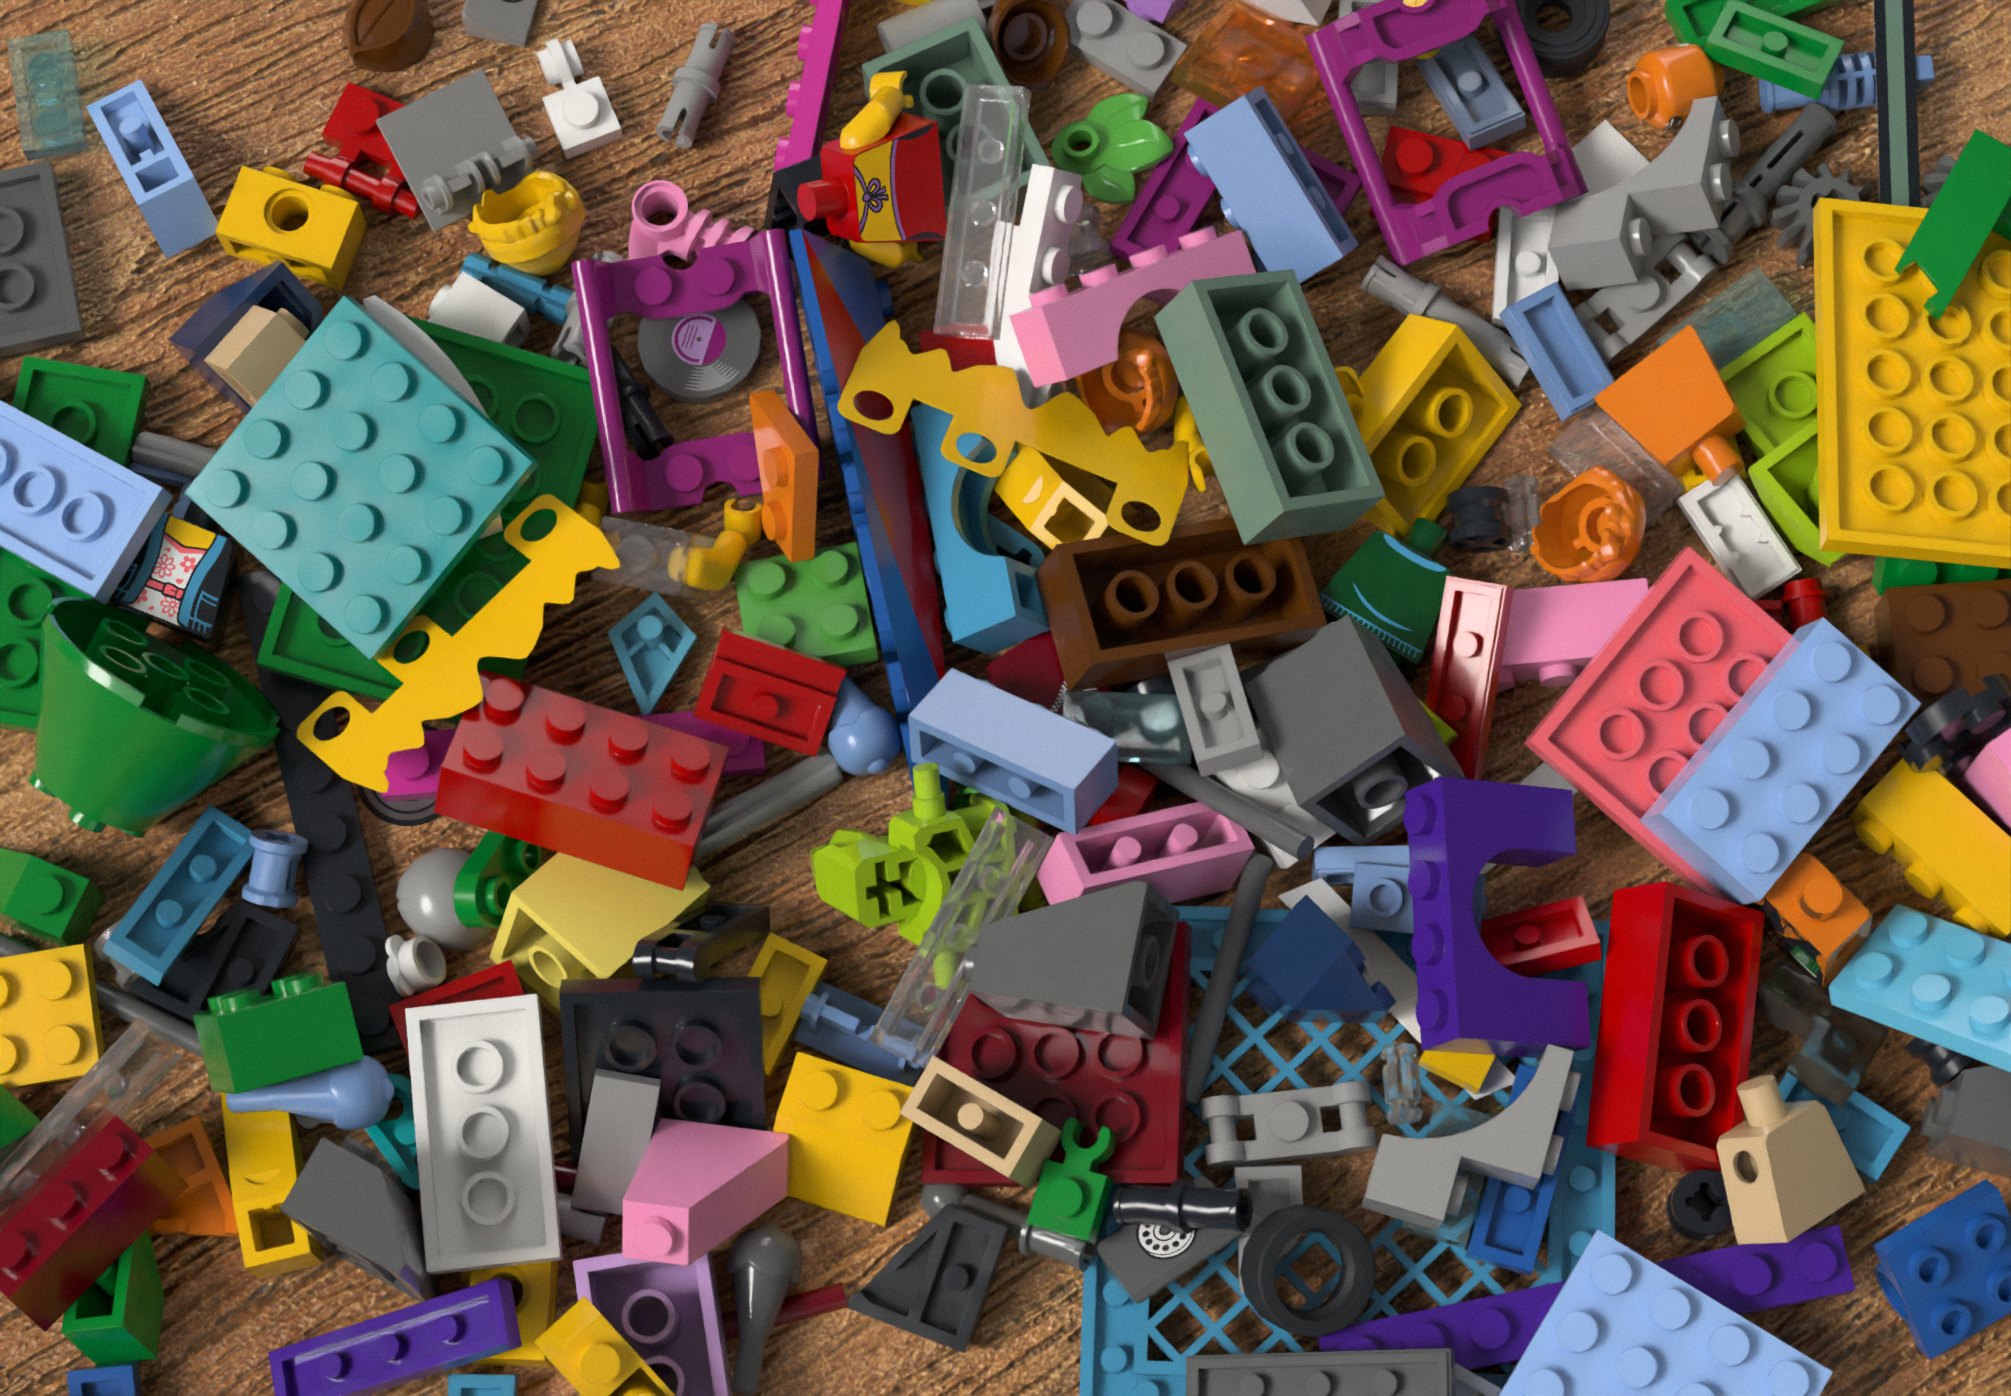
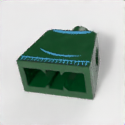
M1421 517L1415 520L1402 542L1384 531L1376 530L1318 593L1327 624L1336 622L1347 614L1352 616L1380 638L1402 675L1410 681H1413L1418 672L1440 616L1446 576H1454L1448 568L1435 561L1449 539L1448 533L1436 523Z

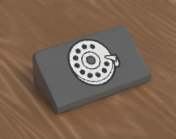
M1203 1175L1192 1180L1196 1187L1216 1188ZM1130 1224L1121 1227L1100 1241L1096 1248L1117 1285L1136 1304H1140L1245 1234V1232L1227 1229L1194 1228L1193 1232L1189 1234H1176L1171 1232L1168 1226Z

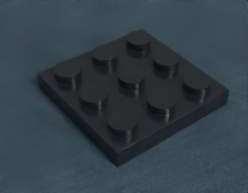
M708 977L703 983L681 982L678 978H661L657 980L645 978L561 980L559 999L572 1163H579L596 1068L661 1079L651 1138L661 1118L769 1131L761 977Z

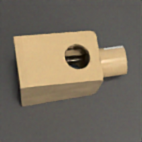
M1774 1075L1759 1076L1737 1086L1736 1089L1747 1120L1721 1135L1716 1147L1738 1245L1788 1243L1865 1192L1854 1164L1826 1107L1817 1100L1784 1103Z

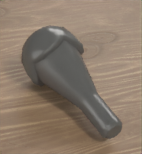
M763 1223L758 1228H749L739 1233L733 1240L728 1252L726 1271L733 1274L739 1339L732 1390L735 1394L744 1396H755L758 1393L766 1343L790 1285H797L801 1276L802 1250L799 1243L790 1234L782 1232L781 1228L774 1223Z

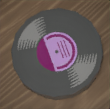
M742 298L734 307L720 312L665 321H647L642 318L639 324L637 348L645 373L661 393L681 403L708 405L721 401V397L731 394L734 390L737 393L749 383L760 364L762 335L754 310Z

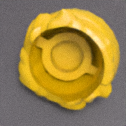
M538 170L525 176L512 189L499 194L493 189L486 190L482 195L481 204L477 203L473 206V220L467 226L471 233L477 234L480 237L484 248L494 260L503 262L514 269L528 274L546 275L558 271L576 247L585 218V209L579 193L569 182L555 173Z

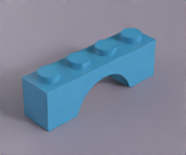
M925 403L910 409L915 432L912 444L921 465L925 486L923 494L924 505L931 519L936 546L934 563L942 578L947 606L944 617L953 642L991 655L1049 631V623L1034 575L1038 569L1008 557L1000 556L990 538L987 511L991 492L998 477L984 476L950 462L942 455L940 447L953 415ZM966 433L961 435L956 441L960 454L972 462L988 463L996 457L995 446L982 435ZM1016 441L1006 466L1018 455Z

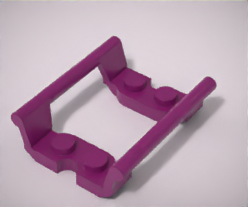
M1383 0L1337 19L1321 30L1305 36L1392 260L1399 268L1489 231V216L1496 208H1508L1520 219L1589 192L1514 0H1426L1422 6L1418 7L1407 6L1400 0ZM1491 14L1501 34L1543 141L1546 154L1538 156L1535 153L1526 151L1512 153L1452 177L1441 184L1434 193L1433 198L1421 204L1396 203L1350 84L1362 69L1363 64L1376 59L1389 64L1408 61L1463 39L1477 29L1483 17Z
M784 229L766 230L758 233L748 241L699 248L696 262L685 270H674L668 267L661 255L613 263L596 259L571 263L613 515L624 513L642 514L703 504L706 490L716 483L732 485L738 491L740 498L762 495L754 433H736L677 443L666 448L659 455L658 459L642 461L640 457L627 449L606 321L617 314L635 313L638 317L647 321H665L724 311L734 307L746 294L759 291L769 294L788 409L819 450L818 481L826 480Z

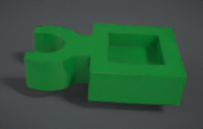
M1070 1117L1065 1122L1061 1132V1143L1066 1152L1064 1163L1045 1159L1026 1223L1039 1229L1095 1244L1114 1181L1108 1176L1098 1174L1097 1170L1099 1164L1105 1162L1113 1154L1117 1136L1115 1131L1102 1126L1096 1144L1090 1148L1083 1149L1080 1145V1136L1083 1132L1084 1123Z

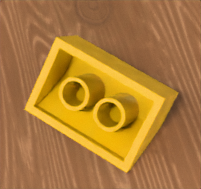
M1411 313L1359 378L1365 396L1363 398L1356 394H1347L1345 396L1385 493V497L1362 516L1401 542L1417 518L1421 517L1434 522L1446 506L1447 495L1459 489L1522 406L1458 325Z

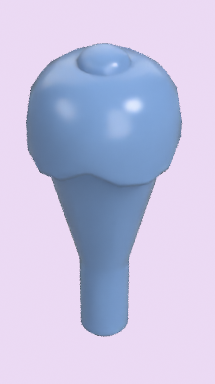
M845 674L844 680L842 679L836 695L837 699L829 719L831 732L829 733L827 744L835 761L846 772L858 776L882 773L896 759L902 747V736L898 723L884 708H879Z
M364 1055L362 1060L304 1075L278 1084L268 1085L239 1094L227 1093L226 1104L232 1113L282 1111L335 1122L337 1127L346 1131L361 1130L372 1127L383 1120L394 1096V1086L383 1065L376 1059Z

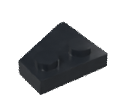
M241 900L218 917L215 925L209 931L197 934L159 986L140 976L132 982L129 991L134 996L195 1024L193 1014L210 1010L208 998L240 989H246L247 991L259 989L260 996L272 993L271 981L280 978L303 931L299 926Z
M954 1203L946 1204L910 1243L905 1244L863 1289L858 1290L850 1298L847 1308L965 1353L971 1348L1013 1226Z

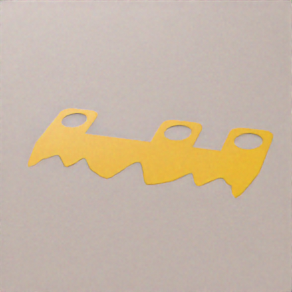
M896 320L888 322L862 348L837 404L839 413L845 418L883 434H895L900 430L913 399L953 415L940 447L942 455L950 462L987 477H998L1004 471L1015 441L1117 483L1106 513L1107 523L1113 529L1150 545L1162 546L1168 542L1188 486V447L1185 440L1175 442L1169 450L1160 449L1148 452L1134 429L1129 426L1120 428L1110 436H1107L1096 415L1078 397L1068 391L1058 394L1037 408L1028 409L1022 400L1017 376L1012 368L997 365H976L953 372L949 356L944 349L939 348L920 354H912L906 343L900 339V326ZM861 391L881 393L891 401L894 408L893 415L881 421L868 419L856 410L853 403L854 397ZM966 433L982 435L995 446L996 457L988 463L972 462L960 454L956 441L961 435ZM1132 501L1146 503L1158 512L1161 524L1158 529L1151 532L1136 530L1124 521L1121 514L1122 507Z
M545 494L536 498L504 531L505 541L529 558L531 562L453 637L427 616H415L382 657L377 660L379 664L404 684L373 714L347 692L340 691L330 695L300 724L297 729V738L343 779L377 792H388L389 782L384 772L388 767L389 755L392 752L421 748L425 741L422 727L424 720L450 718L473 708L483 700V690L478 673L479 659L489 656L512 659L527 658L534 649L543 629L545 603L570 604L574 600L576 575L581 571H590L596 567L610 570L621 568L618 557L601 530L551 494ZM542 509H550L556 513L557 523L546 537L537 541H526L521 537L522 524L531 514ZM417 630H422L429 634V647L419 659L406 664L399 663L394 659V648L406 634ZM334 707L346 708L350 713V720L340 735L326 741L319 740L314 736V725L324 712Z

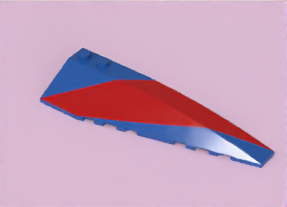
M800 228L789 231L801 304L914 791L912 768L918 764L911 761L908 715L945 676L942 629L933 556L918 468L907 417H905L897 433L883 434L845 418L837 409L838 401L862 348L885 326L884 318L894 316L892 300L887 280L875 282L870 260ZM861 391L854 397L853 403L856 410L868 419L881 421L893 415L894 408L891 401L881 393ZM939 774L941 791L945 794L946 809L950 811V778Z

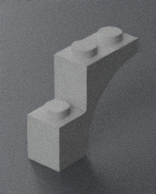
M1718 96L1693 99L1689 115L1677 136L1658 157L1636 174L1602 192L1578 200L1557 204L1548 251L1567 292L1639 282L1643 257L1651 252V237L1719 228L1724 201L1730 200L1732 195L1730 166L1732 157L1738 156L1740 152V135L1736 122L1733 119L1727 120Z
M1548 1044L1541 1056L1533 1079L1522 1094L1499 1115L1471 1130L1451 1136L1424 1139L1398 1137L1383 1133L1377 1148L1361 1208L1439 1230L1444 1221L1445 1213L1457 1217L1460 1211L1468 1178L1456 1175L1458 1168L1532 1190L1538 1183L1541 1173L1553 1176L1564 1138L1552 1134L1559 1109L1567 1112L1571 1111L1581 1075L1569 1070L1574 1051Z

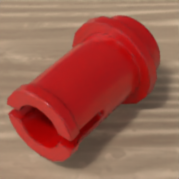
M1800 579L1783 586L1785 596L1781 597L1780 600H1782V607L1788 608L1792 636L1798 628L1824 617L1828 621L1825 602L1831 596L1830 590L1823 589L1821 579Z

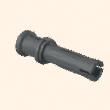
M1815 103L1807 104L1803 109L1804 111L1767 149L1740 180H1732V195L1730 200L1724 201L1719 228L1684 232L1688 236L1687 240L1700 255L1706 254L1716 264H1726L1734 254L1733 246L1750 228H1759L1765 222L1768 204L1776 196L1779 188L1786 185L1792 179L1794 173L1800 170L1825 141L1837 132L1838 123L1829 111Z

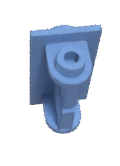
M1355 862L1350 928L1414 934L1412 896L1409 893L1407 882L1410 867ZM1486 874L1478 875L1473 891V914L1479 935H1481L1482 920L1486 918L1488 896L1484 894Z
M820 981L815 993H809L802 1006L800 1017L803 1019L793 1040L865 1073L914 1088L927 1060L929 1029Z

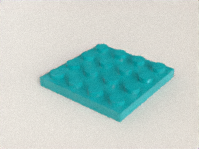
M343 295L184 493L369 660H379L540 463L354 298Z

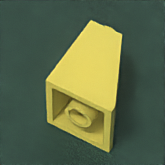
M558 852L511 892L490 958L496 964L511 959L521 986L530 994H537L540 998V1003L561 1021L559 990L562 979L638 978L633 969V954L637 942L643 937L703 906L711 886L703 880L700 872L694 865H692L684 890L680 891Z

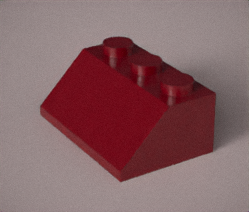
M106 1109L0 1216V1291L46 1332L189 1185L117 1115Z

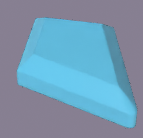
M654 592L608 631L609 638L642 715L653 714L698 641L697 636L657 592Z

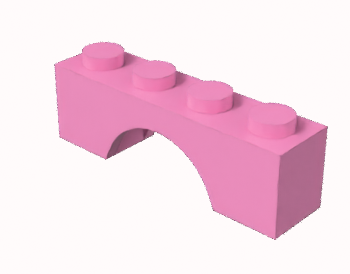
M1214 225L1179 237L1182 249L1168 254L1165 244L1129 256L1132 268L1118 273L1114 263L1079 276L1082 288L1068 293L1065 284L1062 283L1029 295L1032 307L1012 314L1009 317L1034 388L1066 381L1118 360V337L1121 324L1128 310L1139 298L1151 300L1165 307L1192 280L1256 273L1242 230L1217 236Z

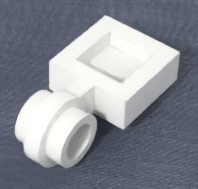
M557 38L545 42L547 48L536 52L549 87L561 83L563 90L545 96L542 100L566 160L622 139L621 127L600 77L597 76L579 84L575 83L574 77L584 74L571 39L559 43Z

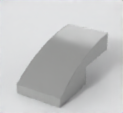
M596 1068L571 1207L623 1215V1198L650 1143L661 1079Z

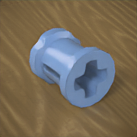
M258 829L252 831L249 843L255 849L249 882L243 883L241 897L249 902L277 908L296 906L298 892L294 890L299 856L307 852L308 840L300 835L280 830Z

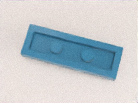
M209 804L109 936L102 952L156 986H159L253 859L255 847L249 843L252 830Z

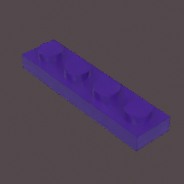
M495 1278L270 1351L268 1354L275 1396H367L521 1347L522 1343L511 1282Z

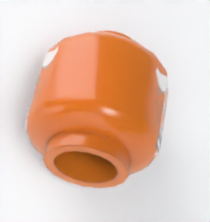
M1683 43L1645 53L1639 58L1634 71L1629 74L1627 79V94L1634 114L1640 119H1645L1653 128L1660 130L1683 126L1691 110L1693 99L1719 96L1724 90V76L1719 63L1711 60L1700 46L1691 43Z

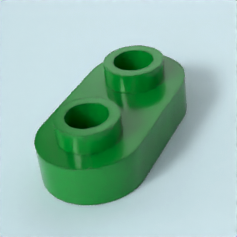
M488 830L459 871L455 880L453 903L455 913L461 924L467 928L499 927L511 892L540 868L542 862L541 846Z

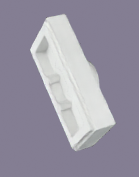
M1738 474L1720 486H1713L1708 479L1676 501L1727 579L1751 600H1758L1802 571Z

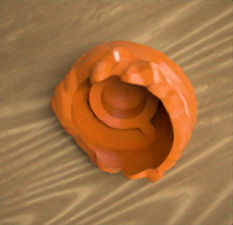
M1121 326L1118 337V360L1074 377V384L1079 389L1082 402L1096 415L1107 436L1126 426L1133 428L1138 437L1150 433L1167 422L1174 411L1178 398L1179 379L1166 347L1150 334L1136 327Z
M1596 465L1575 476L1572 482L1568 483L1559 493L1551 496L1540 507L1539 514L1542 524L1532 528L1534 543L1529 549L1532 556L1536 557L1540 566L1547 573L1563 581L1573 584L1611 581L1627 571L1635 563L1641 552L1646 526L1644 500L1635 488L1617 477L1615 472L1609 470L1606 466Z

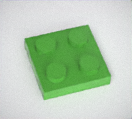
M856 542L815 549L814 559L793 563L788 560L786 555L739 563L734 573L744 633L843 666L879 660Z

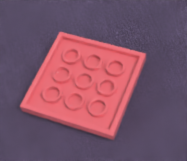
M1688 546L1680 551L1523 744L1693 890L1730 901L1639 820L1789 641L1792 635Z

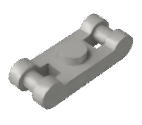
M1685 233L1658 236L1652 242L1650 254L1643 257L1639 282L1602 287L1589 300L1574 309L1608 369L1703 287L1717 272L1719 266L1706 254L1698 256L1685 243L1688 239ZM1666 261H1669L1681 273V276L1672 284L1657 271ZM1606 315L1620 330L1609 335L1597 322Z
M1350 1081L1325 1087L1242 1096L1221 1095L1201 1099L1199 1101L1201 1121L1207 1122L1209 1125L1211 1144L1204 1147L1207 1167H1234L1237 1165L1362 1153L1377 1149L1375 1128L1368 1126L1365 1106L1372 1102L1369 1082ZM1339 1109L1342 1130L1323 1133L1320 1111ZM1253 1119L1256 1140L1237 1141L1234 1120Z

